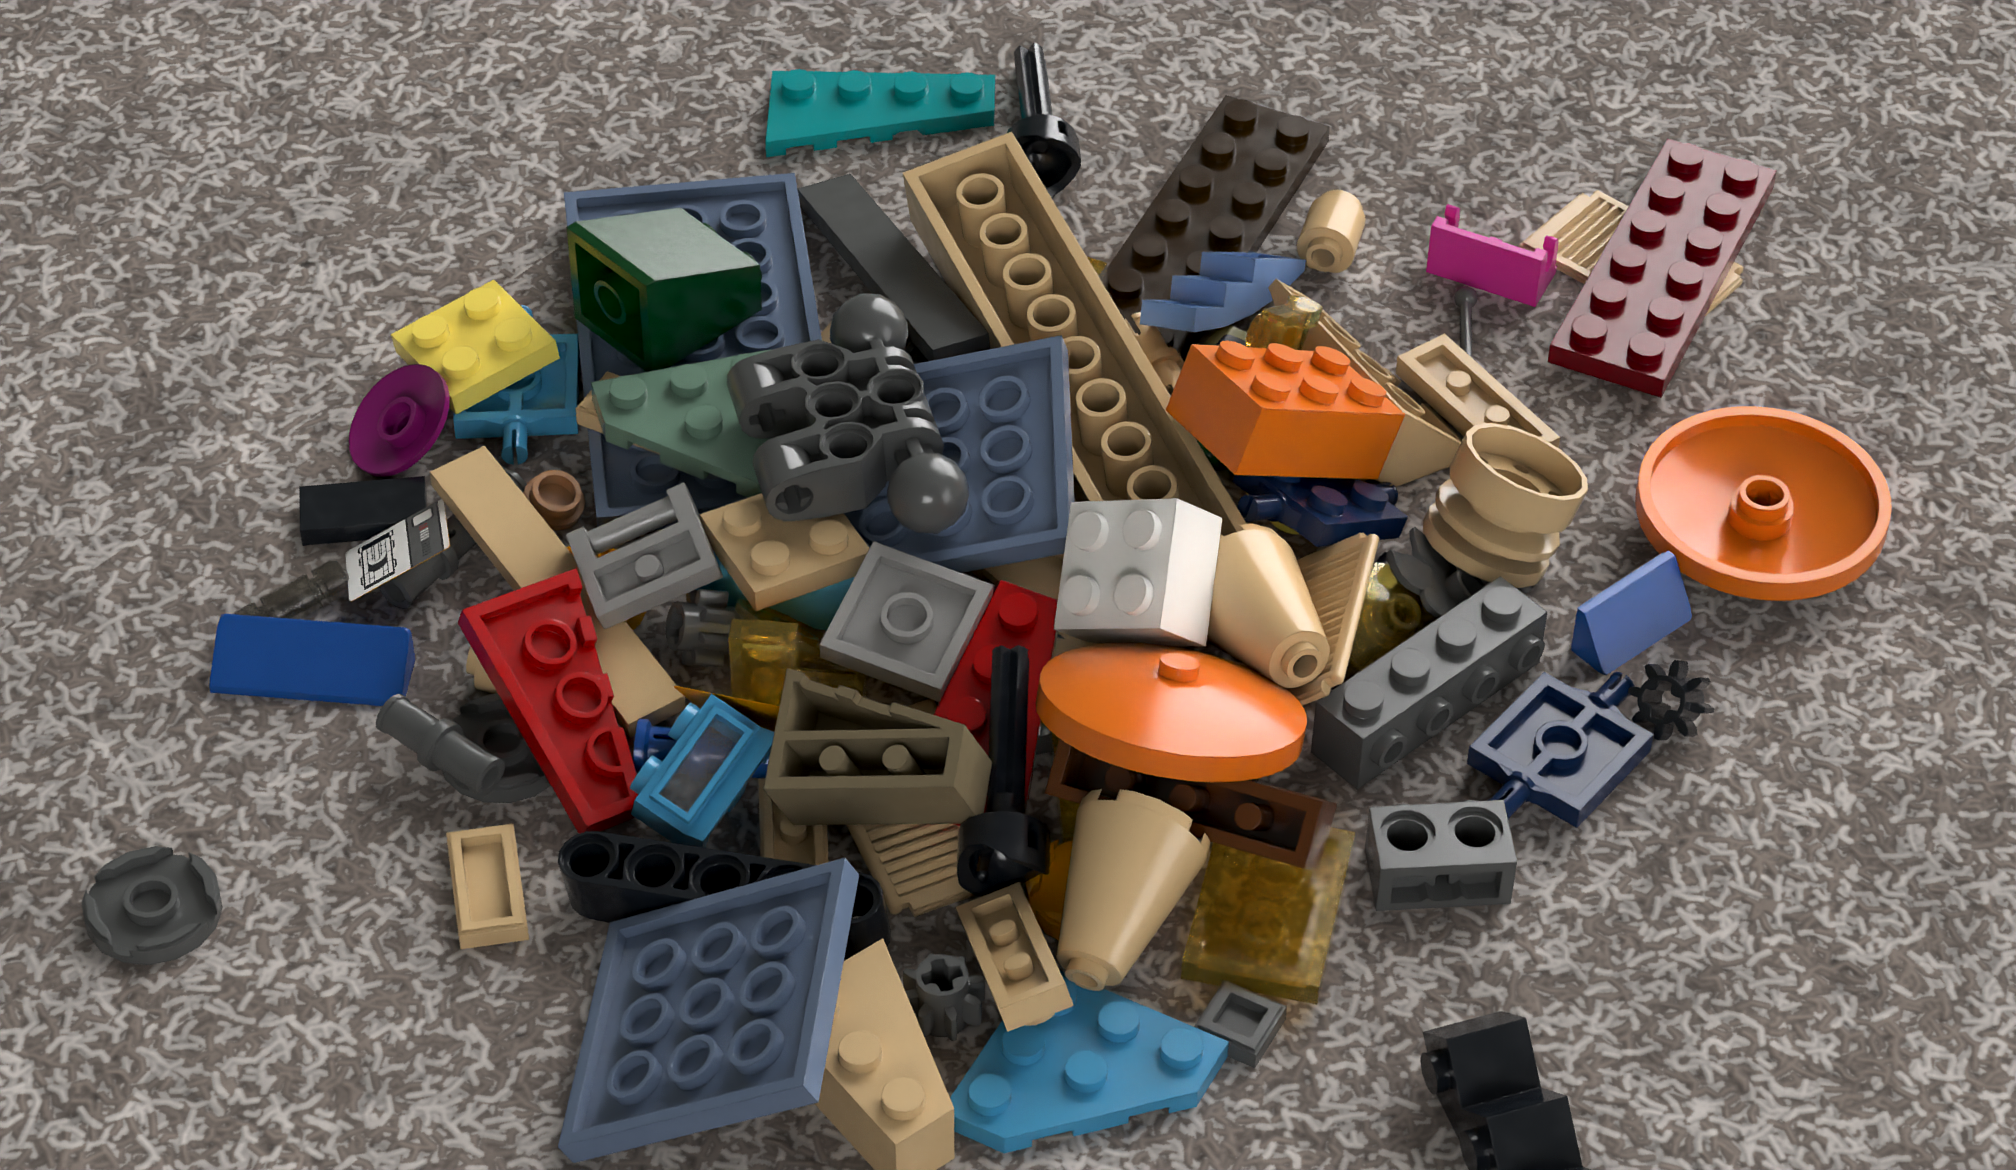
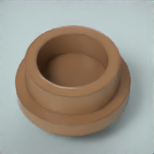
M561 470L544 471L532 478L523 491V494L552 530L568 529L575 525L582 516L585 507L583 492L578 481L567 472Z

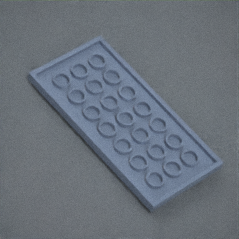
M795 173L564 192L567 226L576 221L682 208L701 223L709 224L719 236L740 251L749 253L760 264L762 272V310L671 367L737 356L744 353L773 350L817 339L822 340ZM576 319L577 331L579 333L584 398L591 391V382L599 381L607 371L619 376L645 372ZM587 428L597 527L667 497V489L685 482L699 514L748 498L736 493V483L710 473L704 480L660 463L659 454L632 445L628 450L607 442L604 434ZM675 520L655 530H662L671 525H674L678 523V520Z

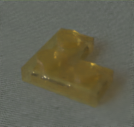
M732 618L728 637L732 697L780 707L788 668L804 673L811 681L836 689L839 685L857 690L862 697L866 698L865 674L836 669L800 668L798 623Z

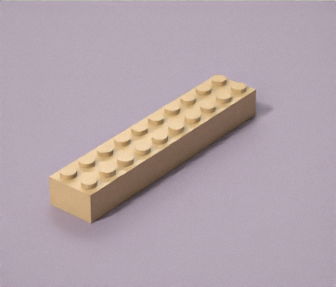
M1012 131L903 172L911 222L948 287L989 333L990 349L1062 335L1068 349L1074 498L1076 502L1178 498L1221 517V534L1223 536L1242 531L1243 529L1239 525L1247 523L1196 438L1166 411L1170 400L1169 393Z

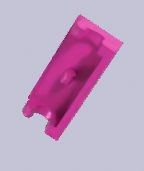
M1447 204L1444 214L1445 218L1437 216L1431 225L1426 272L1536 307L1557 271L1558 238L1546 235L1543 249L1536 247L1534 252L1504 243L1502 239L1490 236L1489 238L1458 228L1460 208Z

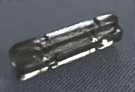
M330 560L311 571L312 578L309 579L304 574L261 597L260 601L262 604L258 607L255 602H251L233 614L303 619L323 608L321 601L324 599L332 603L349 593L348 580L350 578L346 570L337 561Z

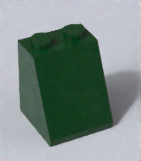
M682 208L576 221L566 227L575 319L645 372L671 367L762 310V272L760 264L749 253L740 251L719 236L709 224L701 223Z

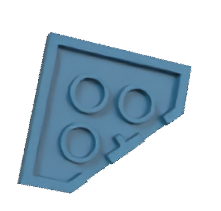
M1060 970L1074 1006L1055 1013L1049 1020L1041 1024L1024 1025L1007 1032L1003 1021H1001L950 1097L954 1106V1132L1002 1153H1008L1032 1147V1140L1071 1131L1074 1137L1129 1123L1130 1116L1163 1108H1167L1168 1112L1172 1113L1197 1107L1228 1057L1229 1041L1106 989L1092 991L1079 987L1074 982L1069 981L1065 976V972Z

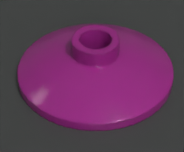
M422 364L403 366L384 376L366 394L354 415L349 432L350 454L354 463L360 469L376 477L396 475L413 466L431 449L444 427L450 402L448 386L438 372Z

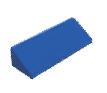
M222 614L216 631L209 683L210 693L383 706L393 695L401 694L406 697L415 664L412 632L405 627Z

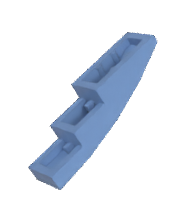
M1202 252L1199 275L1172 276L1170 300H1142L1140 324L1189 332L1223 328L1251 316L1273 301L1268 287L1275 279L1290 286L1305 271L1306 259L1256 252Z

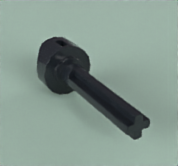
M1033 43L1029 49L1018 46L1014 52L1021 119L1009 128L1007 133L1012 131L1052 198L1075 178L1081 167L1079 139L1073 127L1064 119L1052 114L1043 47Z
M1000 645L992 650L988 751L992 767L985 802V813L969 817L960 825L958 832V882L963 889L981 897L1018 882L1021 885L1037 875L1049 874L1050 830L1039 819L1026 815L1025 772L1029 658L1028 649L1020 645L1012 649ZM980 856V871L976 872Z

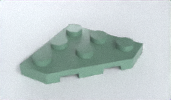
M769 350L591 382L592 401L606 441L627 450L634 443L660 453V463L703 480L710 473L736 483V493L748 498L761 494L762 492L753 467V455L759 446L772 438L757 439L748 436L742 431L727 386V374L732 366L740 360Z

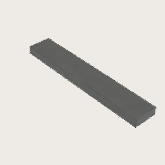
M851 174L797 188L802 210L871 293L883 295L894 301L901 309L908 324V337L928 361L990 349L989 333Z

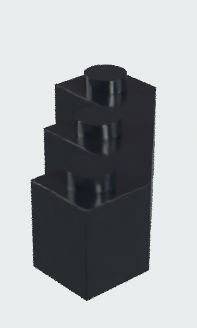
M1499 1011L1423 1032L1427 1052L1422 1053L1420 1058L1422 1075L1429 1091L1437 1095L1460 1141L1462 1156L1469 1170H1591L1582 1166L1568 1097L1541 1088L1525 1017Z

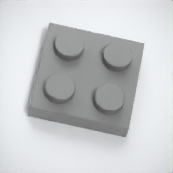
M873 541L819 644L820 658L940 702L993 596V584Z

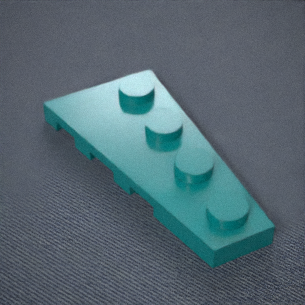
M802 69L772 71L766 132V158L786 155V148L812 145L814 151L837 148V141L869 137L870 143L893 140V136L899 132L918 130L922 135L994 126L996 75L969 72L933 74L914 71L903 73L862 72L858 70L824 72Z

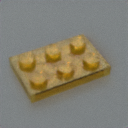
M1331 827L1319 869H1303L1213 843L1182 958L1181 979L1220 986L1225 980L1255 993L1317 1005L1353 855L1356 832Z

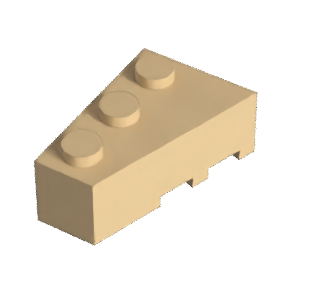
M882 938L848 958L843 963L819 1103H815V1105L874 1170H937L955 1158L954 1106Z

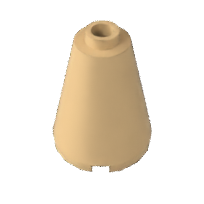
M1253 523L1241 524L1239 526L1243 529L1242 531L1226 536L1220 533L1207 641L1282 687L1296 688L1310 683L1320 675L1327 665L1330 648L1292 548L1273 529Z
M1102 789L1092 790L1082 798L1076 814L1056 958L1058 963L1066 970L1065 976L1069 981L1074 982L1079 987L1092 991H1100L1105 986H1114L1122 982L1204 866L1210 852V839L1206 833L1198 841L1189 832L1193 819L1179 809L1159 799L1135 791L1120 789L1116 800H1098Z

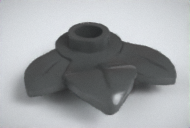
M1416 527L1409 531L1412 555L1403 554L1393 549L1387 552L1386 560L1396 580L1407 590L1419 595L1423 608L1436 620L1485 587L1479 578L1468 574L1460 568L1456 569L1455 565L1448 562L1431 546L1426 536Z

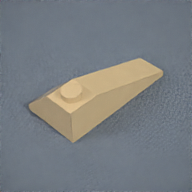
M1275 279L1268 288L1291 348L1294 350L1314 351L1318 346H1325L1342 352L1350 359V367L1363 378L1381 385L1386 390L1385 397L1406 414L1379 478L1375 480L1380 483L1390 482V486L1395 485V487L1450 467L1462 442V439L1427 404L1422 403L1419 405L1408 394L1397 386L1402 381L1389 369L1382 367L1370 356L1360 351V343L1311 298ZM1359 479V480L1362 481V482H1365L1367 479Z

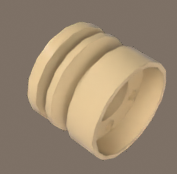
M1496 423L1476 424L1466 432L1450 464V479L1439 486L1436 492V502L1429 507L1423 519V533L1431 546L1448 562L1474 577L1491 583L1501 576L1515 588L1535 586L1543 578L1549 567V558L1556 553L1560 545L1559 532L1564 531L1571 524L1588 491L1587 477L1578 464L1561 449L1539 436L1512 426Z

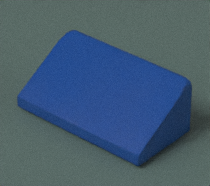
M1669 550L1659 554L1577 607L1571 651L1600 674L1607 675L1690 621L1692 618L1691 607L1676 556Z

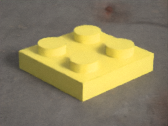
M495 280L471 290L466 295L391 334L396 353L408 365H426L444 378L449 390V408L456 415L560 359L556 340Z

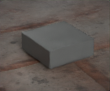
M1224 980L1194 1027L1229 1041L1228 1057L1256 1068L1286 1020L1287 1006Z

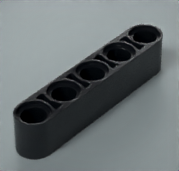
M585 831L574 835L564 843L558 855L559 868L572 908L581 916L607 923L816 866L599 831ZM858 872L859 879L844 961L882 938L886 946L890 943L891 929L883 890L876 879L862 872Z

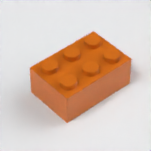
M1221 341L1219 346L1191 344L1166 407V411L1234 475L1378 479L1406 415L1385 397L1386 390L1381 385L1363 378L1349 366L1350 359L1336 349L1318 346L1314 351L1294 350L1277 343L1269 344L1267 348H1252L1233 341Z

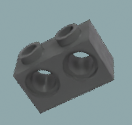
M1464 800L1452 803L1395 804L1391 806L1369 807L1365 853L1376 911L1511 904L1517 859L1504 800Z

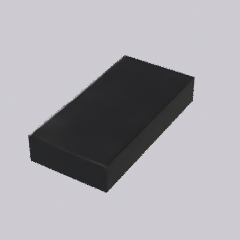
M425 476L299 486L302 546L365 541L427 507Z

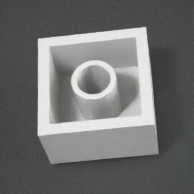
M1178 498L1071 502L1054 630L1086 642L1099 644L1148 643L1173 647L1206 646L1222 518Z

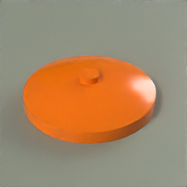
M1737 406L1709 410L1688 417L1671 426L1652 443L1646 452L1640 466L1635 494L1636 513L1646 538L1659 554L1665 553L1668 550L1676 556L1680 572L1715 590L1739 597L1767 601H1790L1817 597L1838 590L1858 579L1872 566L1881 553L1892 512L1891 495L1886 479L1875 461L1859 444L1839 430L1806 415L1759 406Z
M1104 643L1083 646L1063 652L1052 658L1043 667L1040 673L1036 696V710L1041 721L1065 743L1109 764L1143 774L1176 780L1235 782L1258 779L1278 773L1291 766L1300 756L1307 726V715L1299 700L1285 687L1278 685L1259 672L1215 655L1185 648L1148 643Z

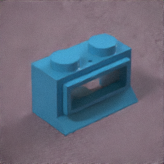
M712 693L701 709L692 702L685 707L668 733V736L677 741L663 761L654 755L650 756L630 786V789L638 794L634 800L632 816L672 843L706 848L709 836L726 812L730 813L738 803L748 781L762 762L766 764L769 760L774 731L760 727Z

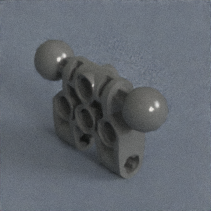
M860 293L846 300L833 314L830 327L831 343L817 339L769 350L740 360L732 366L727 374V386L742 431L748 436L757 439L772 438L758 447L753 455V467L768 512L778 520L786 522L800 521L865 509L883 490L887 481H889L887 500L892 514L902 526L916 533L938 534L954 525L966 511L969 498L967 479L964 472L953 460L942 455L944 444L924 393L923 380L917 374L911 356L904 351L908 337L906 318L894 301L881 294Z

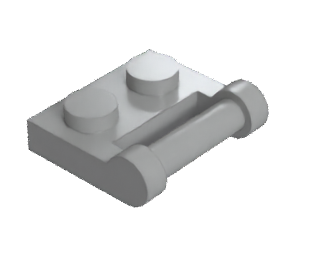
M685 482L667 489V497L597 528L587 531L585 526L566 534L596 617L604 629L723 578L699 518L698 510ZM675 520H678V523L664 528L658 532H655L649 536L639 539L633 543H630L601 557L598 556V554L603 553L609 549H612L634 538H637L650 531H653L659 527H662Z

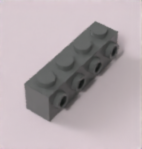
M1500 576L1330 691L1328 696L1317 700L1311 753L1358 790L1540 663V657L1545 648L1543 637L1547 611Z

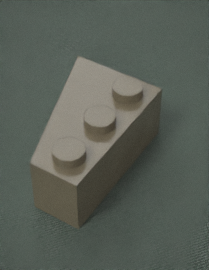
M787 668L763 790L793 825L962 824L969 817L984 813L992 761L964 724L892 702L891 706L864 698L857 690L839 685L836 689L811 681L804 673Z

